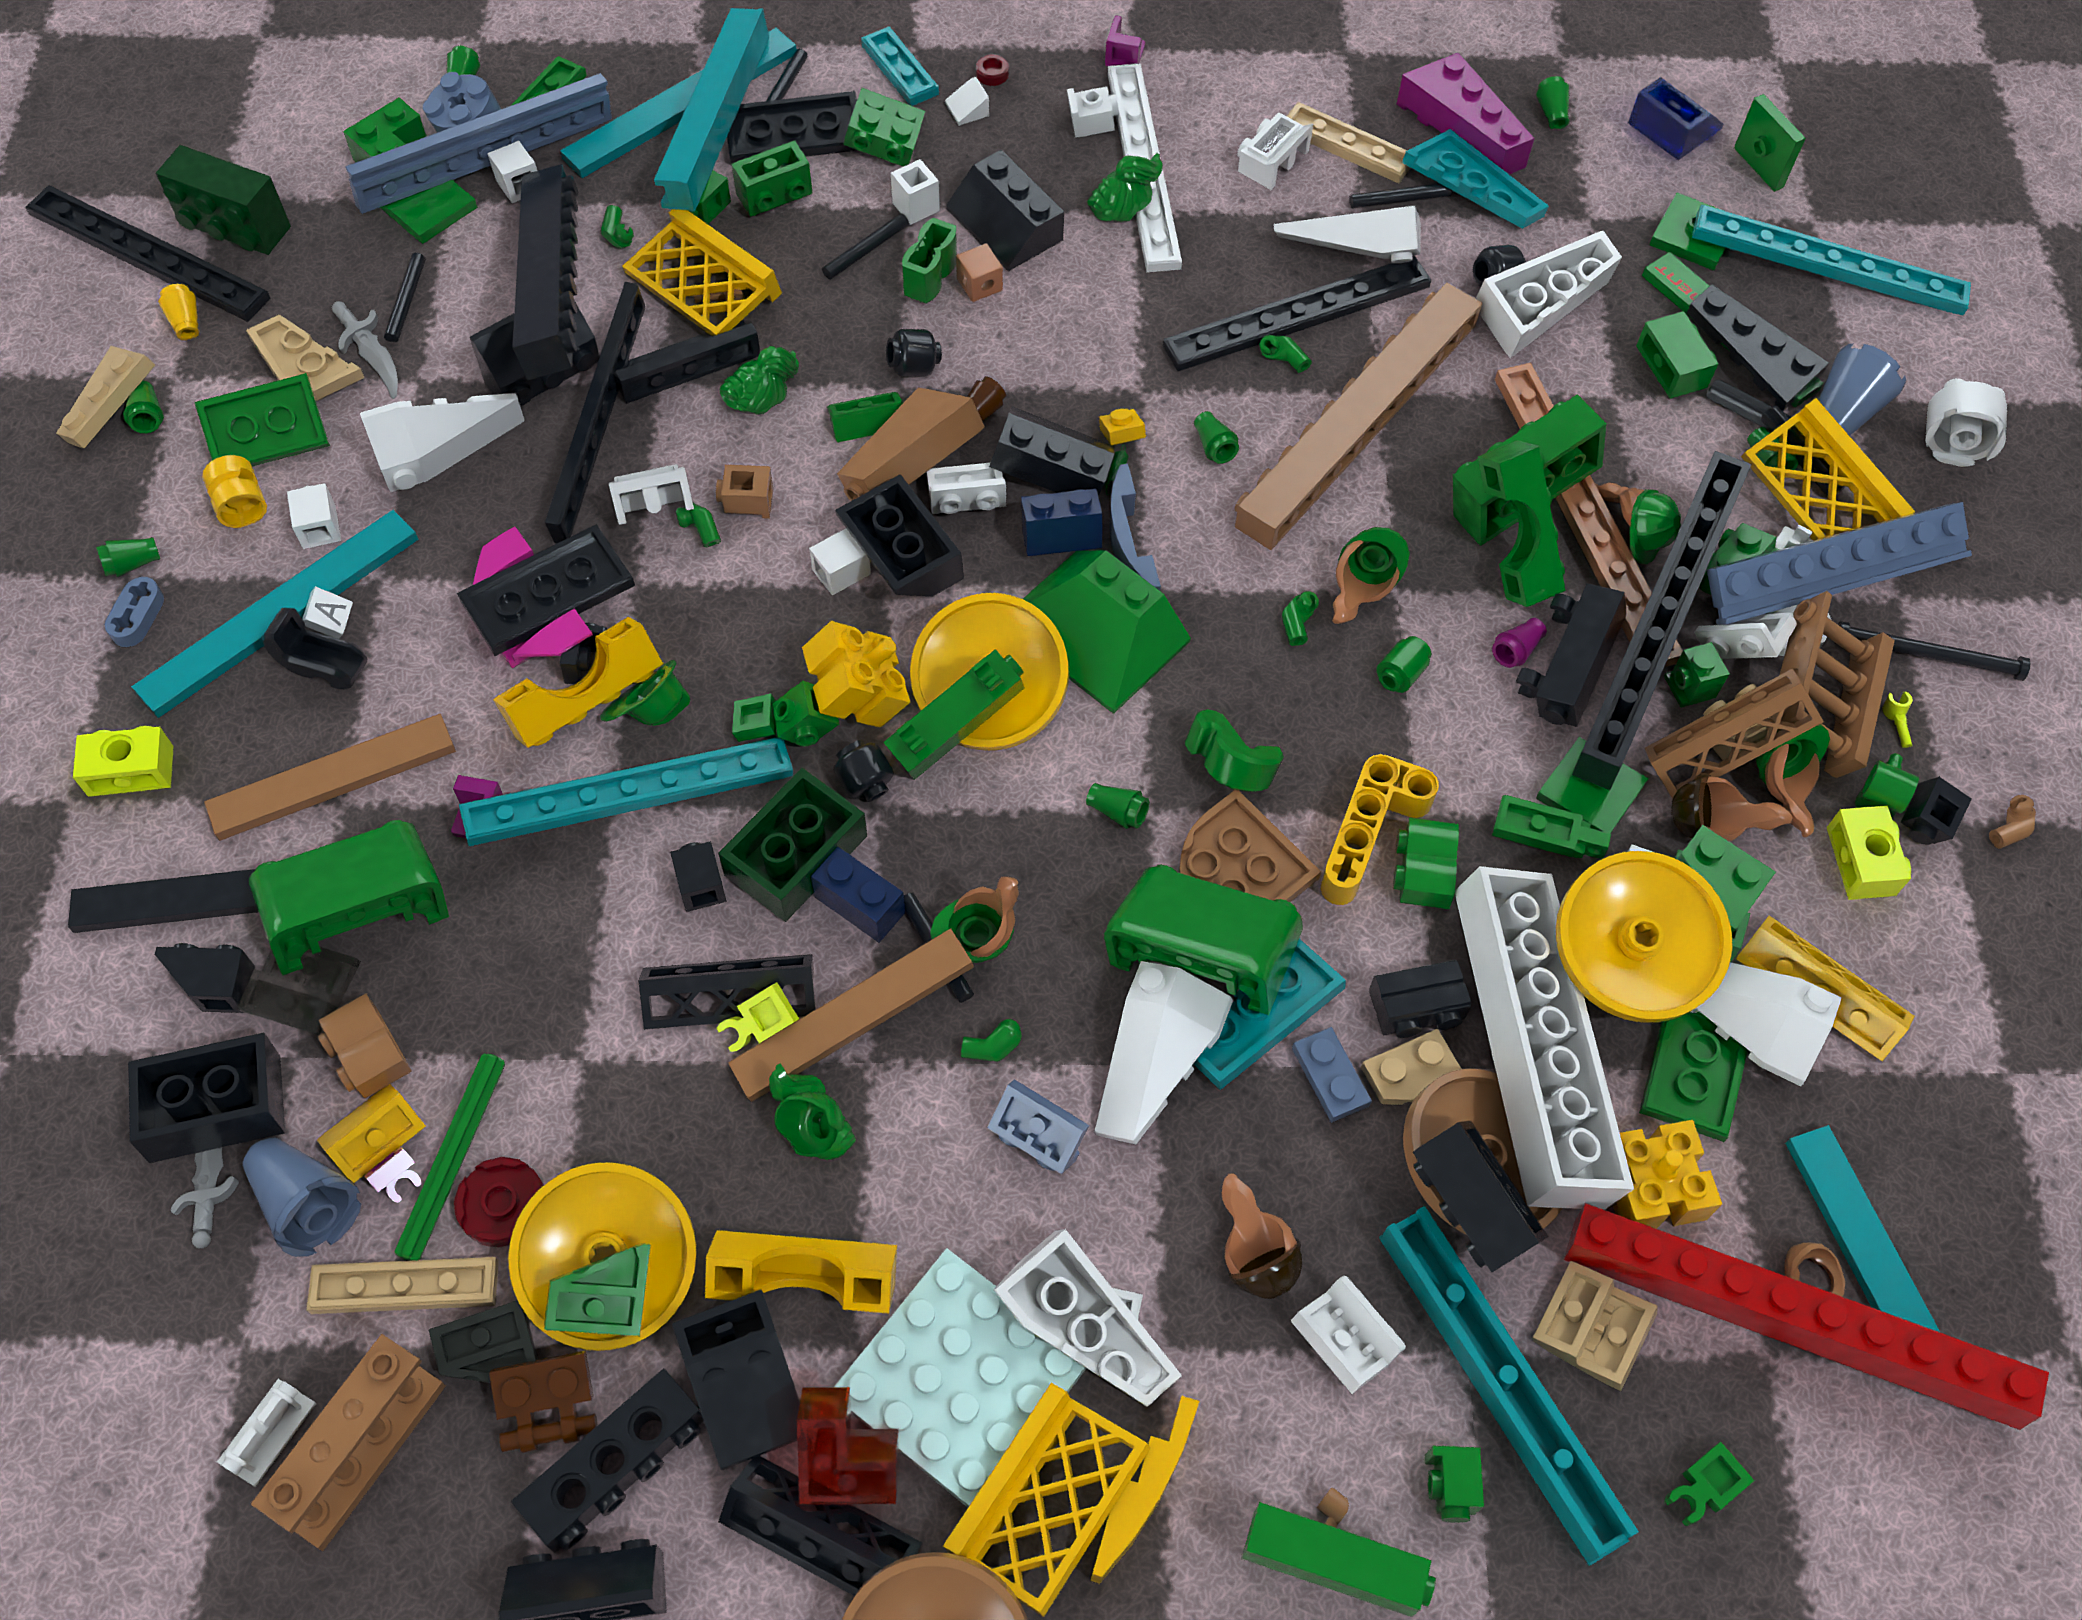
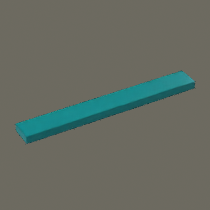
M778 28L768 32V42L751 81L790 59L797 50L796 44ZM703 69L560 150L562 160L581 178H584L680 122Z
M1701 204L1697 211L1692 238L1942 311L1964 315L1969 308L1970 282Z
M391 510L131 687L156 717H161L264 646L262 636L282 608H295L303 619L311 591L315 586L339 595L418 541L416 532L394 510Z
M776 737L459 804L468 846H474L793 776V767L784 740Z

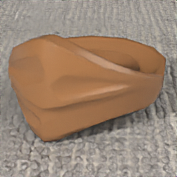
M1811 1242L1794 1245L1788 1250L1785 1260V1276L1799 1281L1800 1272L1798 1266L1803 1260L1810 1258L1815 1264L1821 1265L1831 1279L1830 1292L1843 1297L1846 1282L1839 1260L1831 1250L1822 1244Z

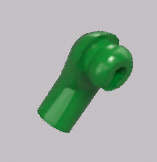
M609 205L605 210L600 230L601 235L614 247L626 248L631 245L634 232L631 227L625 230V224H620L623 215L621 208Z
M1266 335L1260 341L1259 347L1264 357L1270 360L1288 361L1298 373L1307 370L1312 363L1311 359L1290 337Z
M693 503L694 509L686 510V507H679L675 513L679 525L686 528L693 524L697 528L703 547H711L721 542L714 519L708 509Z

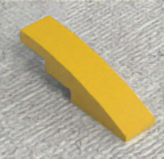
M1181 1395L1169 1441L1153 1436L1150 1437L1148 1443L1150 1450L1144 1458L1138 1483L1129 1481L1109 1513L1091 1578L1092 1582L1100 1584L1133 1545L1159 1504L1183 1453L1200 1402L1199 1400Z

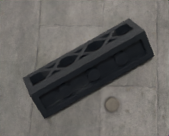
M742 320L732 330L715 336L704 333L630 359L625 368L615 371L620 387L619 391L627 404L759 357L758 334L752 323L746 324Z
M813 954L643 968L638 980L643 1028L645 1030L718 1024L735 1016L743 1018L737 1007L740 1004L734 1000L738 993L744 988H755L758 992H761L766 987L778 983L781 989L785 985L804 984L806 1004L791 1006L798 1017L806 1016L816 1010L813 984ZM733 989L729 995L723 991ZM711 991L723 1002L714 1012H702L691 1001L699 992ZM682 993H690L686 999L680 995ZM668 995L680 1005L672 1015L653 1017L651 996ZM727 1006H730L732 1009H734V1010L724 1011V1009H725ZM684 1009H686V1010L689 1011L691 1014H681V1013L684 1011Z
M761 1456L751 1459L730 1485L718 1520L724 1526L853 1596L875 1573L897 1561L881 1552L879 1546L889 1545L903 1552L902 1558L919 1554L923 1544L919 1540ZM757 1474L774 1483L776 1488L764 1489L751 1482V1480ZM806 1500L815 1505L817 1511L807 1512L797 1507L794 1501ZM836 1523H848L856 1527L859 1534H848L840 1530Z

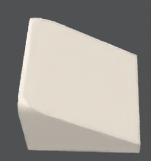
M976 77L968 80L945 100V104L958 126L989 116V97Z

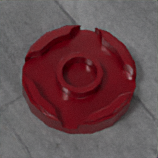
M499 1157L480 1163L475 1167V1171L471 1172L468 1177L465 1176L458 1185L454 1199L456 1219L467 1236L481 1245L498 1248L510 1245L514 1227L522 1210L534 1194L544 1186L535 1170L530 1168L528 1164L519 1159Z

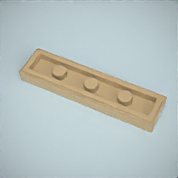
M1297 102L1287 115L1288 118L1303 126L1313 124L1310 144L1396 183H1400L1411 168L1402 163L1407 150L1300 102Z
M496 1257L312 1265L307 1311L310 1314L496 1306L499 1261Z

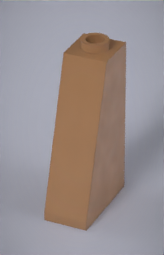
M918 387L837 473L848 499L852 501L899 474L902 475L909 485L978 434L985 426L972 398Z

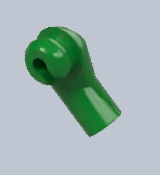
M1304 591L1301 595L1295 596L1282 612L1283 624L1291 646L1303 645L1308 641L1304 623L1313 615L1314 610L1319 605L1318 597L1311 591Z
M1005 1019L999 1023L998 1027L986 1039L964 1036L961 1057L994 1062L1003 1060L1021 1041L1020 1025L1015 1020Z

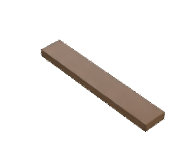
M440 713L204 801L214 834L221 841L456 752Z
M950 928L731 1060L728 1064L747 1098L753 1102L770 1091L769 1077L776 1070V1065L781 1063L788 1075L799 1074L974 968V965Z

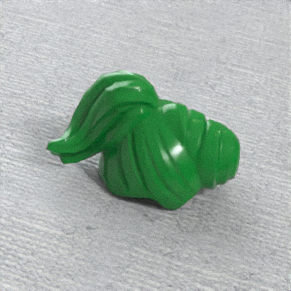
M1156 153L1151 160L1131 155L1122 158L1117 163L1116 170L1102 179V183L1092 191V195L1087 200V204L1094 215L1101 221L1127 222L1138 211L1149 205L1152 200L1153 191L1150 182L1158 180L1163 168L1160 154Z
M769 346L760 352L758 360L742 364L732 376L724 380V383L719 388L720 395L725 404L735 410L748 411L758 415L765 414L773 406L780 404L787 396L785 381H788V378H794L798 371L799 362L796 359V353L793 350L789 352L782 347Z
M781 1063L776 1065V1070L769 1077V1087L772 1098L775 1101H780L774 1119L778 1132L789 1141L795 1153L800 1156L834 1160L844 1155L854 1145L856 1138L851 1131V1125L848 1121H845V1117L837 1102L826 1094L822 1081L813 1075H788Z

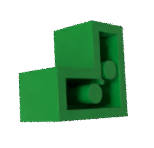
M400 97L343 131L355 163L427 137L420 115Z

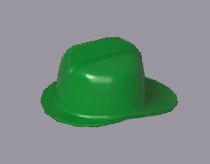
M671 660L667 662L650 678L621 694L603 710L600 715L601 721L608 722L626 713L646 725L655 726L671 721L690 702L689 694L673 673L676 661Z

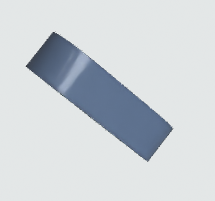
M138 577L129 581L111 609L104 625L106 632L116 645L121 647L134 646L144 639L164 602V595L153 579Z

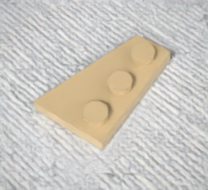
M280 314L246 330L250 340L277 380L307 373L316 401L365 378L360 367L352 362L348 364L339 358L337 352L328 346L324 348L312 340L310 334Z

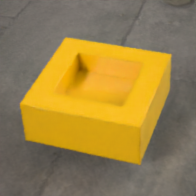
M1117 409L1108 415L1099 417L1100 430L1111 446L1146 438L1145 424L1134 409Z

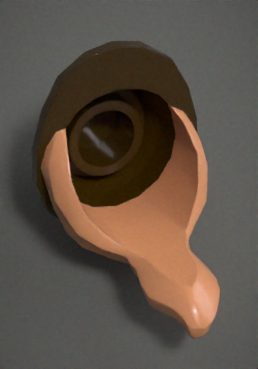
M1700 773L1695 780L1683 785L1677 790L1672 799L1671 815L1674 824L1680 832L1689 838H1693L1702 825L1727 841H1732L1739 837L1747 828L1756 827L1772 830L1781 825L1790 824L1793 820L1790 812L1781 805L1771 802L1750 803L1729 781L1719 777H1712L1708 773Z
M1228 1174L1223 1182L1222 1199L1225 1207L1234 1219V1225L1225 1246L1224 1256L1229 1269V1278L1246 1292L1260 1298L1273 1299L1277 1296H1282L1290 1291L1300 1276L1302 1269L1301 1243L1298 1239L1294 1238L1290 1227L1281 1218L1260 1211L1256 1206L1252 1190L1238 1179L1235 1174Z

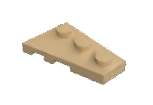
M110 346L72 409L64 417L62 425L56 434L69 444L85 448L153 369L155 364L144 354Z

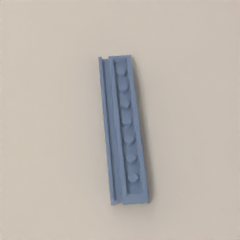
M599 73L345 166L350 177L349 182L357 208L363 214L491 166L487 153L514 142L520 141L528 152L611 120L609 93L606 91L607 80Z
M1963 502L1943 505L1707 569L1713 607L1718 608L1719 613L1716 623L1717 625L1734 623L1798 605L1802 601L1811 599L1825 591L1834 595L1972 556L1971 550L1966 549L1965 540L1969 539Z

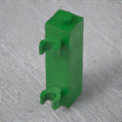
M995 649L976 663L971 670L911 720L899 727L883 743L915 780L1025 689L1020 678L1024 671L1009 654L1003 658Z
M1261 1502L1258 1503L1254 1510L1241 1558L1410 1617L1420 1611L1421 1605L1429 1606L1436 1581L1435 1577L1429 1575L1432 1560Z

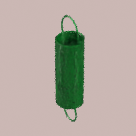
M1123 450L1116 451L1104 484L1106 486V494L1109 480L1114 482L1120 465L1127 463L1129 456Z

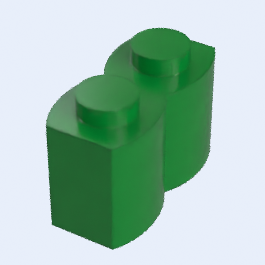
M932 218L922 226L918 234V242L910 246L903 256L904 296L927 304L938 295L942 286V279L947 277L956 266V225Z
M1409 818L1406 830L1399 829L1396 853L1403 854L1402 865H1396L1393 889L1400 890V903L1450 909L1456 885L1459 824Z

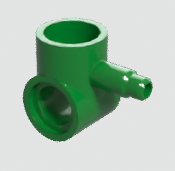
M1891 754L1886 763L1878 760L1855 799L1856 808L1888 806L1892 818L1896 813L1902 814L1913 797L1919 777L1901 770L1903 758L1900 754Z

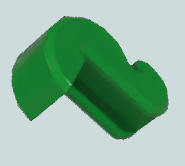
M1209 709L1197 712L1185 739V745L1191 755L1198 754L1205 757L1204 766L1210 776L1218 783L1233 790L1257 792L1268 789L1284 758L1280 747L1257 746L1254 749L1249 748L1223 714Z

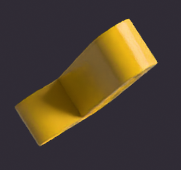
M1378 754L1367 759L1321 881V893L1327 901L1336 905H1345L1355 898L1387 809L1412 818H1419L1428 814L1439 788L1438 779L1433 772L1388 755ZM1373 777L1381 778V779L1384 780L1385 782H1383V783L1377 782V781L1373 780L1372 778H1373ZM1411 791H1418L1422 793L1424 796H1417L1413 794ZM1359 810H1368L1373 815H1364ZM1347 843H1355L1362 849H1352L1348 847ZM1342 868L1349 870L1345 882L1338 880Z

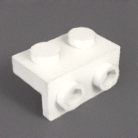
M990 463L929 469L927 471V483L932 514H953L958 511L991 510L997 507H1006V482L1002 472L989 467Z
M1792 613L1762 614L1726 625L1698 626L1695 635L1701 645L1712 642L1721 659L1778 657L1797 626V622Z
M1347 1276L1339 1278L1326 1293L1300 1310L1291 1320L1293 1325L1351 1394L1355 1393L1386 1369L1406 1347L1404 1342Z

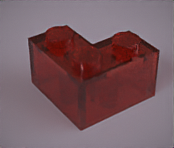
M802 1387L797 1416L799 1504H896L899 1477V1429H851L850 1387Z

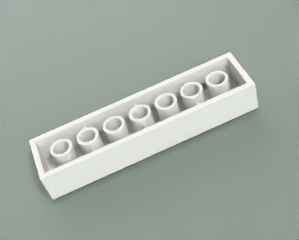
M1479 866L1455 890V897L1527 1206L1582 1209L1584 1204L1587 1203L1605 1210L1633 1191L1634 1186L1584 995L1570 980L1559 956L1556 942V921L1560 903L1552 874Z

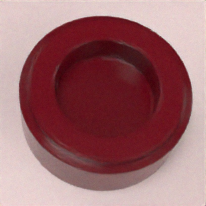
M990 54L983 56L976 63V77L984 85H1001L1009 77V64L1005 58L999 55Z

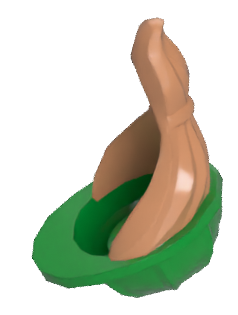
M1595 483L1603 500L1620 503L1622 515L1630 526V548L1637 563L1649 564L1655 559L1660 548L1669 546L1676 539L1681 528L1680 521L1682 516L1671 497L1659 493L1658 490H1642L1634 487L1629 489L1615 483H1606L1600 486Z
M1373 527L1352 537L1343 546L1336 567V579L1341 591L1333 602V623L1341 624L1353 620L1357 616L1358 607L1361 603L1381 600L1402 579L1408 566L1410 551L1406 540L1399 533L1390 528Z
M1821 724L1756 757L1759 778L1767 785L1770 793L1790 812L1793 819L1791 825L1801 830L1804 838L1814 832V821L1804 802L1819 779L1820 761L1830 742L1829 732Z
M1001 877L996 890L986 887L972 889L961 898L946 906L933 921L930 932L931 939L936 938L951 928L972 963L984 962L999 956L1008 948L1014 934L1015 915L1013 907L1019 895L1018 880L1012 877Z

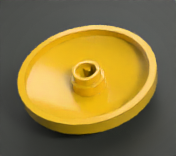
M981 593L952 602L940 610L927 623L913 649L910 664V680L914 698L920 710H923L971 670L976 663L995 649L1003 658L1009 654L1024 671L1020 678L1025 689L959 743V745L967 748L985 751L1002 750L1030 740L1053 720L1066 696L1069 682V662L1059 631L1040 609L1012 595Z
M1628 851L1599 860L1573 882L1560 904L1557 915V948L1563 967L1570 980L1594 1005L1611 1015L1625 1020L1653 1023L1672 1020L1689 1013L1713 995L1723 981L1730 964L1732 932L1728 914L1721 899L1712 886L1693 868L1664 854L1648 851Z
M608 1162L592 1163L570 1169L556 1176L541 1187L526 1204L516 1222L510 1241L508 1255L509 1274L513 1291L520 1306L529 1319L545 1334L574 1348L595 1351L613 1350L635 1344L660 1329L675 1314L692 1283L697 1252L691 1219L680 1199L664 1182L654 1175L630 1165ZM640 1243L650 1244L640 1336L544 1330L549 1281L551 1279Z

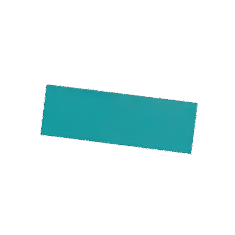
M890 26L861 38V45L909 105L913 106L939 95V86Z

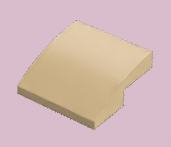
M1570 1261L1533 1336V1341L1548 1352L1597 1380L1621 1391L1658 1313V1306L1614 1287V1279Z

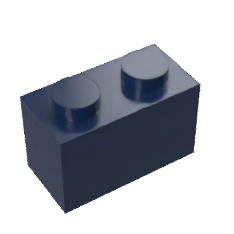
M1079 489L1069 492L1021 497L1022 533L1027 556L1102 548V510L1096 489Z
M839 847L830 854L811 876L815 898L878 943L882 941L905 914L903 891Z

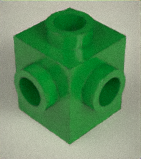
M801 681L772 703L778 738L807 747L817 743L820 738L839 725L837 717L820 714L813 690L815 684Z

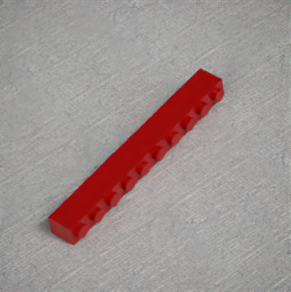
M1587 1203L1584 1204L1575 1219L1563 1259L1567 1262L1573 1261L1614 1280L2018 1430L2042 1416L2049 1372Z

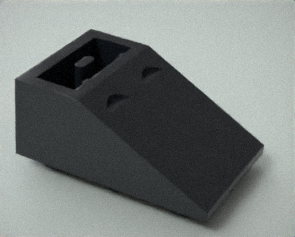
M762 1289L672 1323L683 1361L721 1471L811 1436Z

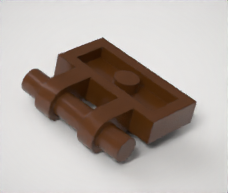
M586 1350L496 1368L489 1372L497 1420L516 1416L518 1426L517 1430L499 1434L502 1452L520 1449L522 1453L537 1450L539 1444L563 1440L564 1444L580 1441V1436L587 1435L598 1426L596 1414L578 1417L576 1403L591 1401L594 1397ZM559 1407L560 1421L535 1426L533 1412Z

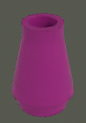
M1531 618L1521 625L1498 634L1492 646V653L1497 662L1507 668L1522 666L1540 640L1546 636V626L1541 620Z

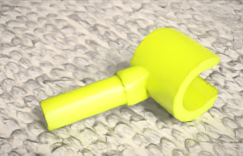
M1903 692L1899 703L1894 701L1892 693H1889L1882 707L1883 713L1888 719L1894 720L1902 748L1911 747L1912 742L1907 727L1906 714L1912 704V696L1908 692Z

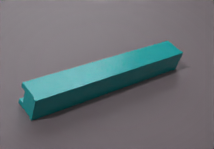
M730 9L654 178L655 186H664L665 194L661 200L662 208L695 212L768 42L769 33L763 9Z
M1423 1206L1415 1214L1401 1222L1387 1226L1383 1235L1379 1236V1239L1588 1565L1594 1564L1629 1542V1538L1639 1531L1427 1208Z

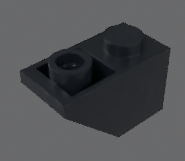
M177 943L174 947H156L155 956L202 1012L245 1013L255 965L242 949L227 944L218 945L216 948H198L187 943Z

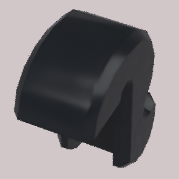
M291 607L282 608L262 636L263 644L268 653L283 667L302 677L324 678L330 683L331 687L344 690L351 688L368 660L364 651L354 643L305 629V622L296 609Z

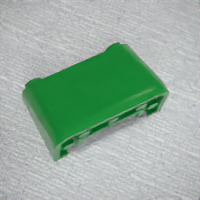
M401 820L387 822L380 828L277 862H265L259 865L249 877V885L269 945L282 976L303 969L301 957L310 948L312 954L321 952L318 943L320 940L399 913L403 914L406 922L414 919L413 913L423 914L427 918L429 925L449 917L441 883L418 832L412 823Z
M1160 864L1156 867L1145 869L1111 917L1104 932V940L1111 966L1130 972L1134 961L1138 960L1140 965L1141 961L1150 962L1152 960L1168 966L1178 967L1184 971L1226 983L1228 994L1236 996L1238 989L1251 999L1248 1005L1250 1010L1269 1015L1302 933L1303 923L1302 917L1297 912L1295 905L1286 900H1269L1184 875L1169 866Z

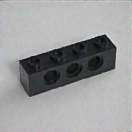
M663 1368L511 1502L552 1552L556 1553L561 1548L565 1551L569 1550L584 1538L588 1532L585 1526L600 1513L603 1516L609 1515L626 1499L624 1492L638 1479L641 1482H645L653 1477L664 1465L662 1458L675 1446L679 1449L684 1448L701 1432L699 1425L704 1421L701 1411ZM651 1420L662 1422V1430L655 1439L644 1441L639 1438L640 1430L646 1422ZM613 1453L624 1454V1464L618 1472L614 1474L602 1473V1464L609 1455ZM576 1486L585 1487L586 1496L584 1501L576 1508H565L564 1498L566 1493Z

